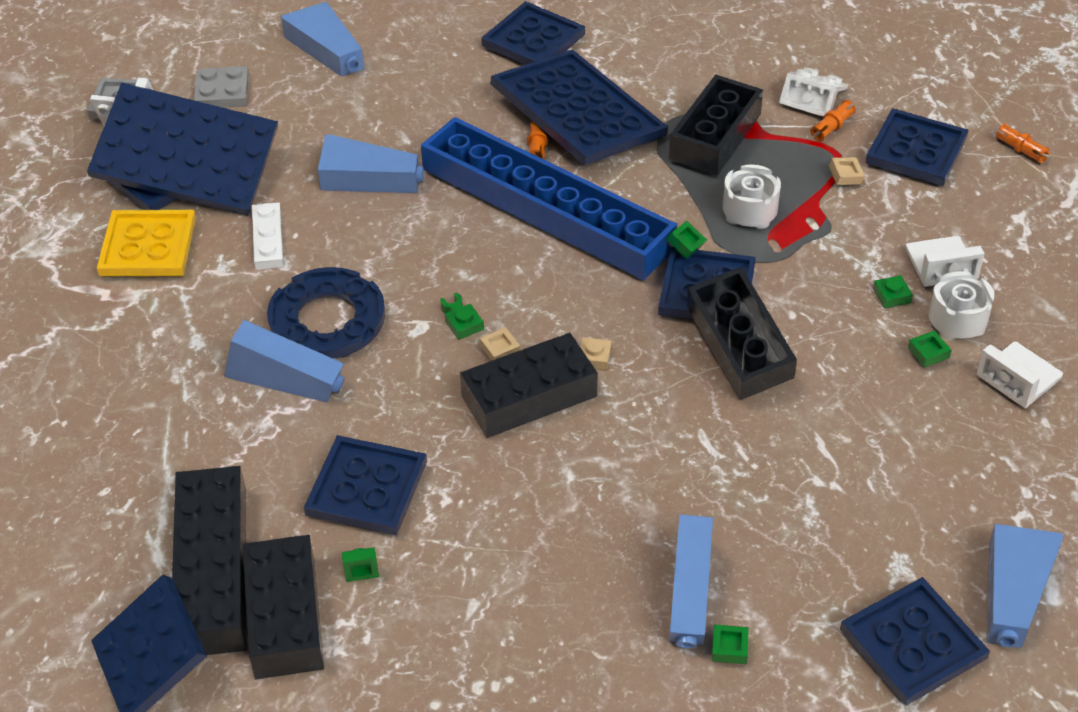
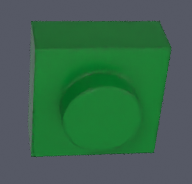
M685 221L675 229L666 239L686 259L699 250L707 241L688 221Z
M902 275L874 281L873 290L884 308L912 302L913 294Z
M935 330L910 339L908 349L924 368L949 359L952 351Z
M375 547L357 548L352 551L342 552L346 582L379 577Z
M714 624L712 661L747 664L749 627Z

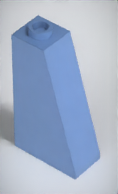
M327 2L281 16L284 37L341 77L364 69L362 48Z
M325 135L318 166L320 190L417 193L419 182L424 180V167L419 166L417 154L339 136Z
M243 320L230 342L224 374L229 379L323 402H328L333 392L338 394L345 380V377L341 376L344 363L246 320Z
M679 514L669 642H674L676 646L691 649L696 648L697 645H704L713 517Z
M994 524L989 541L987 643L999 644L1002 647L1022 648L1059 552L1063 533Z

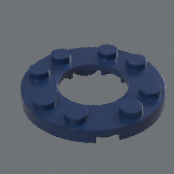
M325 267L300 273L292 277V282L283 289L278 288L268 305L267 318L271 332L330 358H344L365 347L378 335L385 320L384 298L379 287L373 281L369 282L360 277L359 272L345 268ZM338 296L348 300L354 306L355 315L339 331L335 329L331 333H318L317 330L312 332L304 324L299 323L300 310L306 303L315 298Z

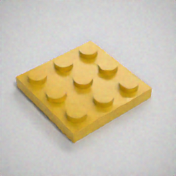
M112 210L97 265L98 275L184 276L196 221L195 210Z

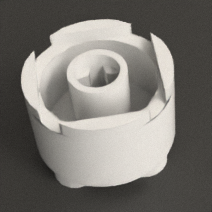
M760 165L741 166L739 171L734 173L733 170L730 171L725 178L723 212L726 215V221L733 225L739 224L759 229L767 228L778 212L781 188L778 176L776 179L770 169Z
M958 271L943 275L940 281L935 284L928 316L931 324L939 331V335L946 340H953L955 338L965 339L984 334L993 306L994 290L983 278L979 281L971 278L972 273Z

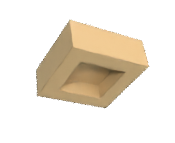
M856 157L831 158L828 166L837 185L862 184L865 175Z
M506 327L480 338V347L491 361L520 351L519 343Z
M582 337L580 347L594 368L607 370L612 350V341Z

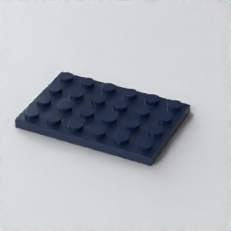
M573 49L491 76L490 85L583 165L666 136L668 132V126Z
M121 82L87 173L89 177L249 216L278 129V121Z

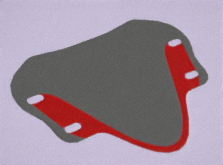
M684 115L672 118L665 123L668 126V132L666 136L658 138L656 151L681 180L701 211L714 242L733 254L756 257L755 262L769 263L786 259L804 244L822 238L831 232V223L820 209L819 201L835 183V179L828 166L831 158H842V155L833 147L808 139L770 134L763 130L758 121H756L718 176L669 159L670 134ZM760 165L770 169L772 175L776 179L777 176L780 179L781 188L778 212L767 228L759 229L739 224L733 225L726 221V215L723 212L725 178L730 171L733 170V173L739 171L741 166ZM813 218L819 225V229L813 230L806 222V219ZM769 240H776L782 251L775 252L769 245Z

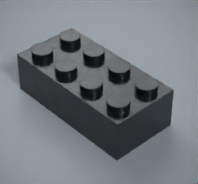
M715 74L671 132L669 159L718 176L761 115L763 89Z
M742 266L687 288V308L739 400L795 378L797 358Z
M570 332L460 372L462 398L486 438L597 397L598 372Z
M310 534L243 544L249 658L255 680L324 670L315 561Z

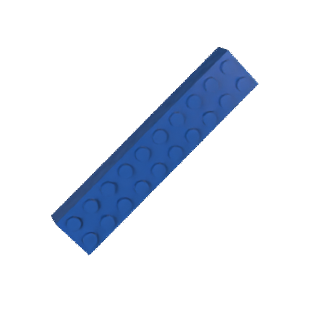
M457 117L452 118L421 144L422 165L425 171L643 281L669 256L670 248L674 247L666 239L677 229V223Z

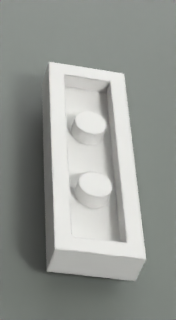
M280 202L252 205L255 269L284 267Z

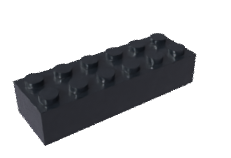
M241 466L175 473L172 579L206 655L246 651V594L243 544L246 543V487Z

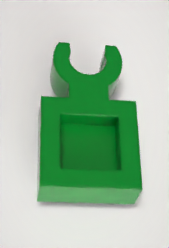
M454 293L455 303H447L444 298L440 299L441 310L445 314V322L458 340L484 330L482 318L471 303L463 306L462 296L459 293Z

